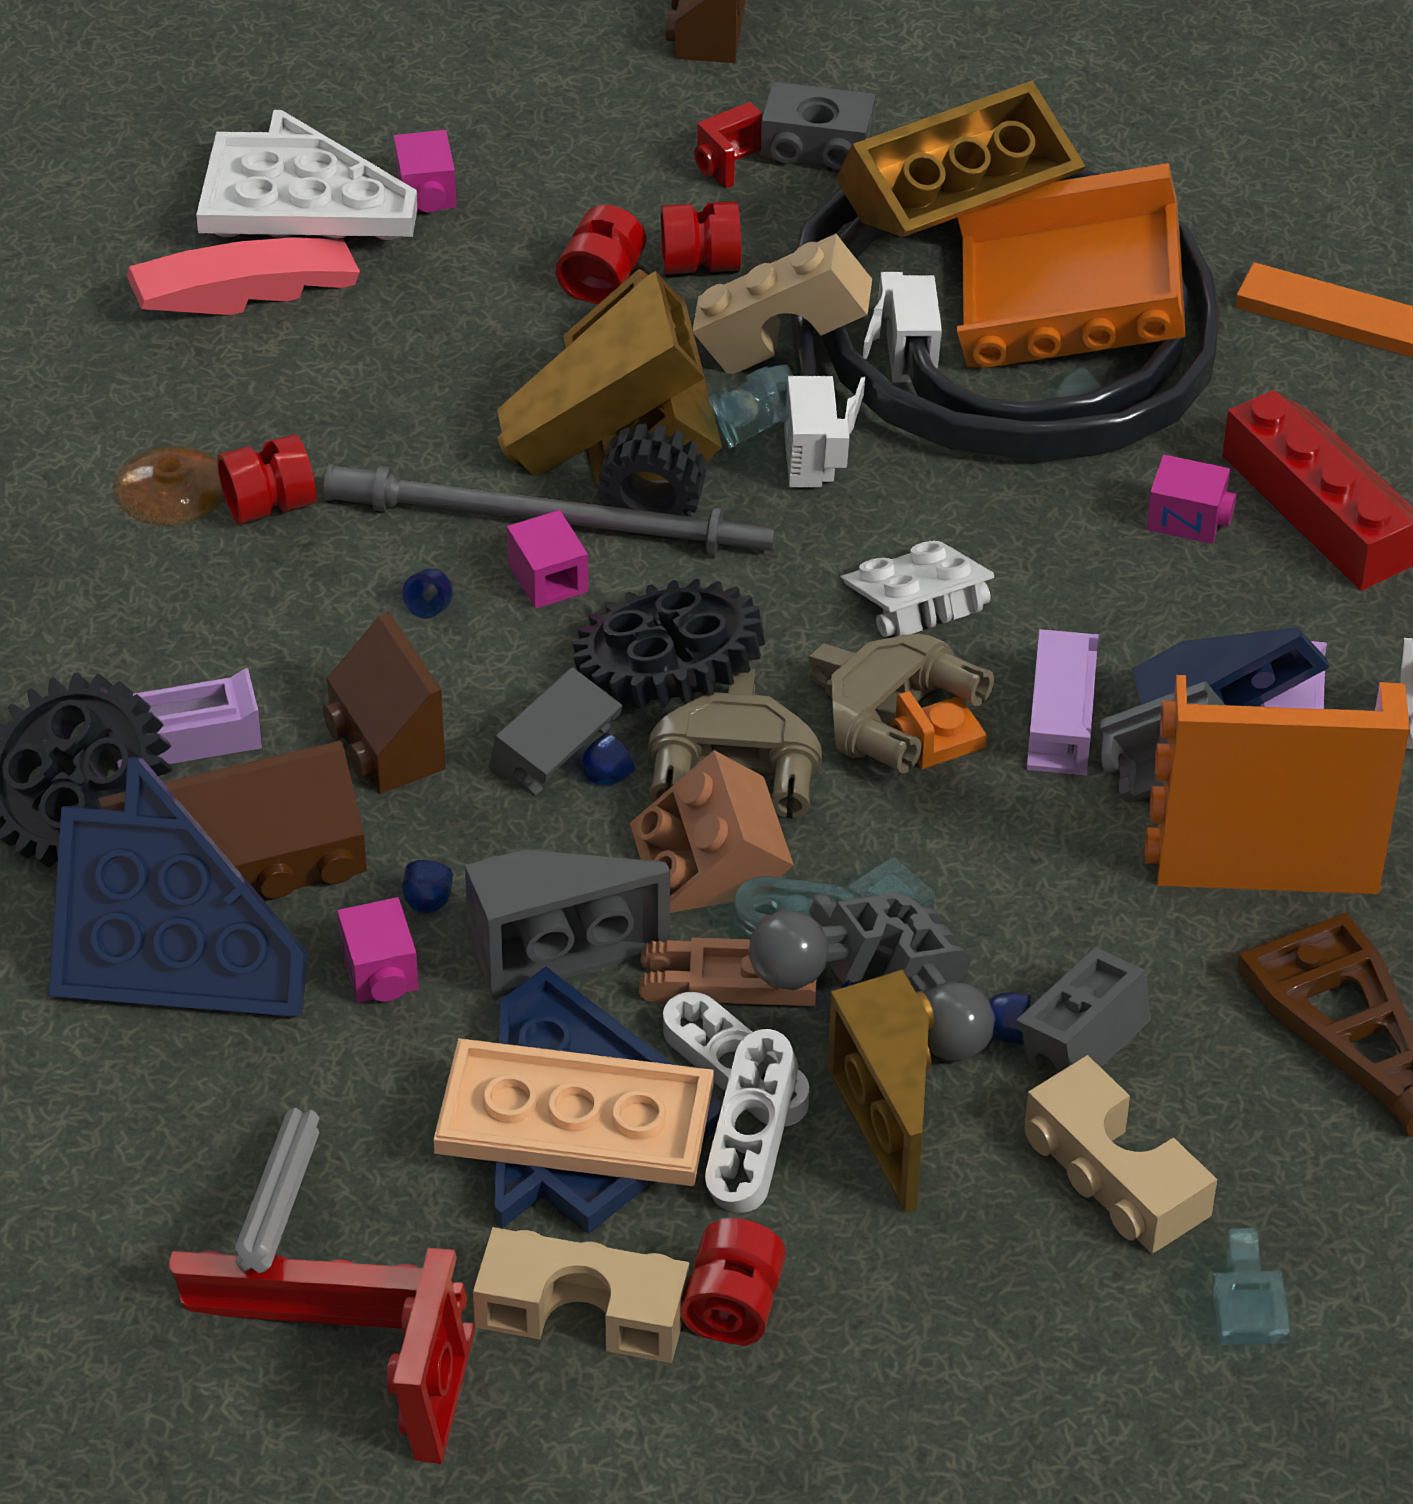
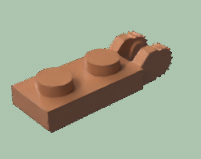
M691 938V941L667 940L666 942L659 940L658 942L652 941L650 944L646 943V947H642L640 963L650 973H645L644 977H641L639 993L640 998H644V1002H668L678 994L698 992L711 997L717 1003L815 1006L816 980L794 991L772 988L755 974L748 956L750 939Z

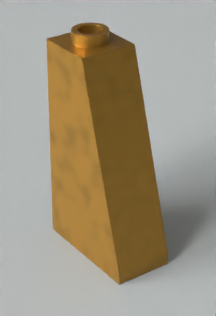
M656 271L646 276L497 409L502 434L498 436V442L508 460L513 464L520 462L533 476L544 475L703 380L705 377L686 303Z

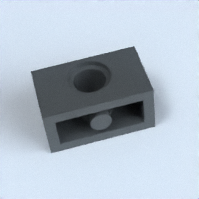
M773 81L762 118L761 158L773 159L782 163L797 162L829 166L830 168L840 170L852 144L873 137L876 94Z

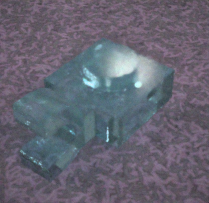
M1256 1228L1230 1229V1250L1225 1251L1228 1273H1215L1212 1284L1220 1345L1287 1343L1290 1325L1282 1271L1261 1272Z

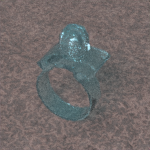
M779 365L771 368L766 366L746 376L748 382L729 392L727 388H723L708 398L730 449L743 444L747 439L759 432L782 423L789 418L783 402L786 401L788 376H793L788 365Z

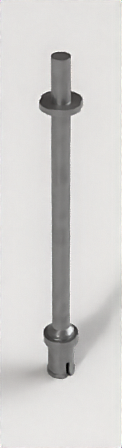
M329 464L324 478L323 495L325 500L332 501L334 499L373 505L374 511L387 512L388 507H394L397 503H406L531 519L560 510L570 525L706 542L708 557L714 558L717 556L719 544L773 551L776 540V528L723 521L724 511L722 506H714L709 519L406 481L401 480L393 472L392 467L379 466L377 471L338 467Z

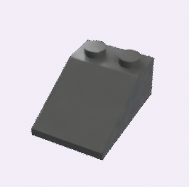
M524 849L501 856H491L482 861L465 865L468 942L491 998L510 994L545 966L562 979L639 959L641 958L642 947H646V943L670 940V870L666 862Z

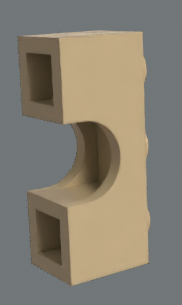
M834 234L819 242H808L799 247L794 253L775 262L760 264L748 274L724 285L716 284L707 289L702 295L698 296L693 333L726 373L735 374L775 356L780 319L776 316L777 314L791 313L799 315L808 320L820 335L868 315L872 278L839 236Z
M1087 1055L1028 1091L1024 1126L1025 1134L1031 1146L1043 1156L1051 1154L1067 1170L1068 1178L1079 1194L1086 1198L1094 1196L1110 1212L1115 1228L1124 1238L1128 1240L1136 1238L1153 1254L1212 1216L1217 1179L1174 1137L1159 1147L1144 1152L1125 1150L1114 1144L1112 1141L1126 1132L1130 1095Z
M492 1227L473 1290L475 1328L541 1339L546 1319L553 1310L570 1302H586L599 1307L606 1314V1352L672 1363L683 1323L681 1303L689 1280V1262L674 1260L658 1253L640 1254L607 1248L596 1242L579 1243L545 1237L529 1230L511 1231Z

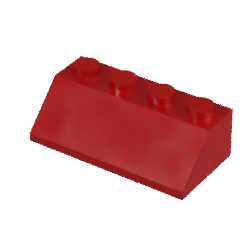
M1274 390L1228 410L1222 457L1360 591L1413 567V506L1312 411Z

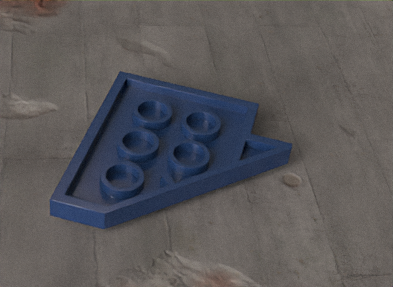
M128 758L124 810L64 806L61 808L49 996L295 1017L302 1015L307 950L143 758Z
M547 966L500 1000L499 1043L673 1065ZM711 1095L703 1141L716 1132L723 1104L713 1095ZM496 1162L495 1223L501 1228L505 1227L537 1200L544 1197L589 1234L654 1181Z

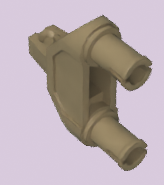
M908 634L871 641L857 653L823 643L809 656L811 680L825 688V693L832 697L837 752L850 758H859L867 755L893 767L900 773H907L909 771L908 766L912 768L915 766L921 752V741L913 735L905 734L891 727V720L896 718L898 694L910 691L916 701L919 702L927 693L940 688L966 700L974 706H980L982 699L986 701L994 685L993 672L955 657L953 650L946 642L924 634Z
M750 669L748 673L732 672L734 684L729 685L728 693L714 692V695L711 696L703 695L691 701V703L677 708L666 715L651 732L647 750L651 761L655 764L652 785L649 790V797L652 802L656 801L685 776L691 768H694L715 750L756 773L775 774L771 800L777 815L787 817L788 799L790 798L794 799L792 818L804 816L808 812L810 807L811 777L820 769L822 763L821 745L813 731L798 716L770 696L755 695V669Z

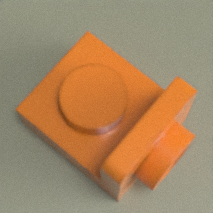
M910 691L897 695L896 718L891 720V727L920 739L921 752L917 763L921 769L986 748L987 734L962 698L956 696L921 708Z

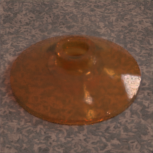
M166 446L141 453L123 466L115 480V496L121 508L130 516L155 525H180L198 520L216 509L224 499L218 476L217 459L204 451L191 447Z

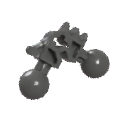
M885 892L878 896L836 903L829 895L818 893L814 896L809 906V912L814 919L805 912L781 910L764 917L751 933L748 951L749 959L755 974L772 988L794 991L807 986L816 980L827 963L843 984L860 982L866 969L881 976L903 970L915 992H924L931 1004L934 1015V1027L928 1030V1048L930 1053L936 1058L955 1062L970 1059L978 1055L992 1039L995 1015L988 997L972 984L959 982L969 970L971 963L970 955L962 947L956 946V936L945 925L939 924L940 916L932 908H922L915 900L906 895L896 892Z

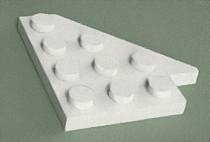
M274 110L269 133L216 132L196 214L198 233H215L222 237H234L239 234H268L276 238H286L293 235H322L332 239L346 236H376L384 240L413 237L417 214V190L286 112Z

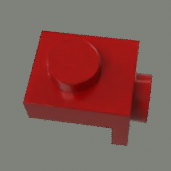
M751 102L697 123V147L694 149L696 164L702 174L705 176L712 175L725 189L734 186L735 161L761 150L762 112Z

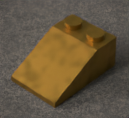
M899 970L831 991L828 1072L904 1213L917 1210L926 1070L931 1068L928 1030L934 1027V1015L925 993L922 991L915 992L904 971Z

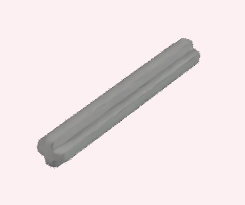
M293 1108L284 1117L235 1246L238 1252L235 1263L242 1271L252 1268L258 1273L267 1271L273 1262L320 1133L317 1128L320 1118L312 1109L303 1113L299 1109Z

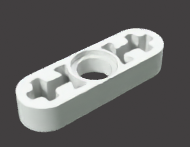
M685 992L674 996L667 1002L663 1011V1034L665 1040L695 1067L714 1070V1083L726 1092L731 1069L721 1065L718 1059L728 1052H736L739 1043L752 1031L705 994ZM686 1018L688 1021L694 1022L701 1018L703 1019V1030L693 1023L682 1027L681 1019ZM706 1036H707L708 1038H710V1041H709V1043L707 1044V1046H706ZM767 1052L764 1061H753L760 1074L758 1089L766 1092L768 1091L761 1077L769 1064H780L775 1052ZM800 1070L797 1073L784 1127L799 1122L808 1111L809 1083L806 1076ZM757 1107L747 1109L761 1122L768 1124L770 1115L766 1110Z
M762 1029L748 1034L736 1049L705 1172L706 1185L713 1200L721 1208L730 1212H749L757 1209L764 1202L769 1191L798 1073V1062L789 1040L775 1030ZM767 1052H775L780 1064H769L764 1079V1084L768 1091L766 1092L758 1089L760 1074L753 1061H764ZM757 1107L769 1113V1122L761 1132L754 1135H743L735 1130V1121L744 1110ZM737 1150L746 1154L743 1164L751 1183H740L736 1192H730L724 1179H734L737 1175L740 1164Z

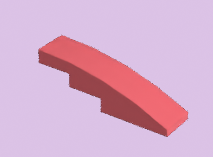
M291 237L240 241L183 251L129 266L126 276L141 309L233 315L244 312L248 299L285 302L299 299L304 285L334 288L353 286L356 284L360 271L344 239Z

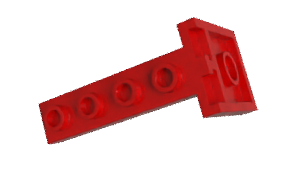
M428 1248L423 1268L410 1264H398L395 1266L356 1264L341 1259L329 1262L297 1260L275 1255L270 1268L262 1273H258L252 1268L246 1271L239 1269L235 1263L237 1255H224L216 1251H202L200 1253L172 1251L169 1268L172 1277L176 1281L181 1304L188 1311L225 1317L402 1329L404 1342L401 1353H393L391 1355L387 1370L388 1393L396 1395L399 1404V1431L401 1435L408 1436L415 1461L442 1464L475 1333L473 1323H462L461 1320L462 1310H465L467 1302L464 1284L451 1282L457 1259L455 1250Z

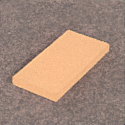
M458 1038L434 1136V1154L694 1186L714 1085V1070Z

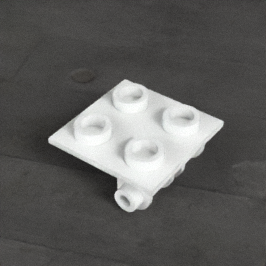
M928 541L913 546L911 553L894 559L876 558L868 560L859 566L858 571L840 577L847 586L883 608L884 613L876 617L880 634L883 637L891 635L897 637L922 631L921 619L928 629L935 627L936 614L945 624L950 622L952 618L955 620L982 611L983 604L990 602V592L984 581L993 579L994 573L943 542Z

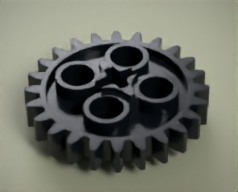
M695 579L686 588H679L677 580H672L666 590L659 591L653 584L647 585L645 595L638 596L627 592L625 593V603H605L607 614H590L588 617L591 626L579 627V639L572 643L575 653L573 657L579 673L608 695L613 696L620 704L623 705L630 699H635L636 708L642 709L650 700H658L661 708H666L671 698L679 697L685 704L691 703L692 693L700 691L705 695L711 696L714 695L712 685L715 683L733 685L734 678L732 672L748 673L750 671L749 660L760 659L759 647L765 645V638L759 607L753 605L750 595L741 597L738 587L723 591L720 581H716L704 589L701 587L700 579Z
M73 673L68 689L56 678H51L49 680L48 696L42 697L34 689L30 688L27 690L30 706L23 710L14 704H10L8 709L14 722L10 726L0 724V737H2L0 742V839L9 846L16 844L15 851L27 859L36 855V859L48 867H51L58 861L62 807L73 806L79 803L78 807L100 808L98 798L126 792L128 758H143L157 776L172 772V766L163 758L158 757V755L171 748L170 742L158 733L164 726L163 722L152 712H149L151 706L138 694L133 696L134 692L122 682L118 681L113 685L100 674H97L90 684L79 673ZM85 722L81 732L74 738H71L76 726ZM122 759L121 766L117 772L107 777L111 766ZM38 766H41L40 773L37 775V777L31 782H28L29 776L32 773V771L36 769Z

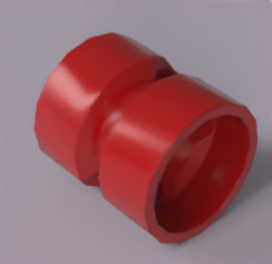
M737 201L707 203L703 211L697 212L692 204L661 205L660 226L664 275L694 274L699 265H705L710 273L736 272L741 270V230Z
M597 205L588 209L575 229L572 239L566 245L556 263L555 275L558 284L565 293L573 299L600 304L630 277V272L636 266L646 247L647 237L641 223L625 209L613 205Z
M297 434L266 441L263 443L261 452L258 453L252 447L247 446L217 455V470L221 489L236 525L269 517L274 506H277L284 513L316 504V486L305 447Z
M727 1218L710 1223L702 1234L694 1261V1272L689 1277L681 1303V1318L685 1325L702 1338L740 1346H747L758 1342L765 1333L773 1306V1293L778 1288L786 1260V1247L781 1238L769 1228L754 1221Z

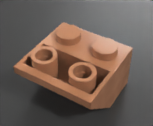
M715 750L630 822L641 860L666 862L670 870V913L756 898L794 866L764 777Z

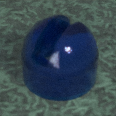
M423 569L418 571L405 581L402 589V596L406 607L420 618H432L444 611L449 606L454 595L452 581L439 569ZM434 585L438 592L428 603L422 595Z
M604 733L584 752L583 767L585 774L590 782L598 786L617 784L635 771L634 762L628 751L609 733Z
M417 860L407 864L402 883V892L406 902L413 910L422 913L436 912L445 906L452 890L454 877L452 870L442 863L431 860Z
M1000 992L989 999L995 1015L992 1037L1003 1042L1023 1045V1032L1017 1029L1016 1020L1031 1007V995L1018 992Z

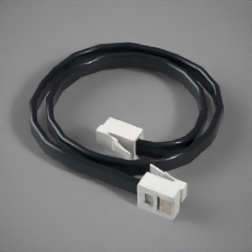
M1084 168L1082 172L1058 181L1099 174ZM841 188L802 226L796 250L808 242H819L836 234L845 224L851 222L839 235V238L857 259L873 241L891 233L862 223ZM1179 221L1185 328L1190 292L1194 301L1200 331L1198 355L1171 388L1156 395L1154 394L1181 362L1184 337L1163 340L1139 370L1089 394L1016 402L986 398L955 385L938 370L942 329L934 275H903V272H881L878 304L874 308L864 341L863 357L855 351L845 325L821 335L839 381L855 395L848 398L845 419H837L833 376H817L812 324L799 315L791 314L797 376H788L784 421L789 487H822V482H834L835 468H847L849 435L854 429L861 401L886 423L947 449L1018 459H1056L1121 450L1178 422L1212 379L1220 314L1212 272L1190 229ZM883 319H888L886 332L892 382L866 360L873 341L880 339ZM912 382L917 395L898 388L893 383Z

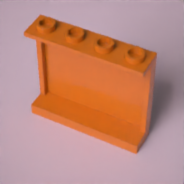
M1169 163L1056 181L957 217L963 237L964 325L957 326V333L967 367L989 368L1186 337L1178 202Z
M1176 675L1173 701L1162 700L1160 737L1168 738V744L1157 743L1155 752V781H1163L1162 786H1151L1150 823H1157V827H1146L1145 864H1156L1157 886L1379 894L1410 730L1405 683L1380 682L1375 711L1187 704L1186 675Z

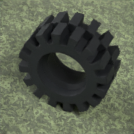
M639 424L636 426L634 434L627 427L620 431L619 438L614 436L611 439L606 450L597 485L598 494H603L601 502L604 506L609 507L615 505L617 508L691 517L692 512L695 513L706 477L707 468H704L706 463L704 454L696 455L699 446L693 440L685 445L682 444L685 434L675 430L672 437L665 435L666 426L656 424L653 433L648 432L647 424ZM636 473H654L669 482H651L641 478Z

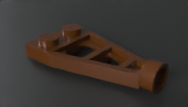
M1345 912L1240 953L1237 971L1268 1011L1384 1103L1408 1135L1413 1137V1027L1381 954L1349 914ZM1352 981L1360 987L1368 1009L1340 1021H1334L1314 1007L1307 998ZM1385 1030L1400 1054L1374 1064L1351 1044Z

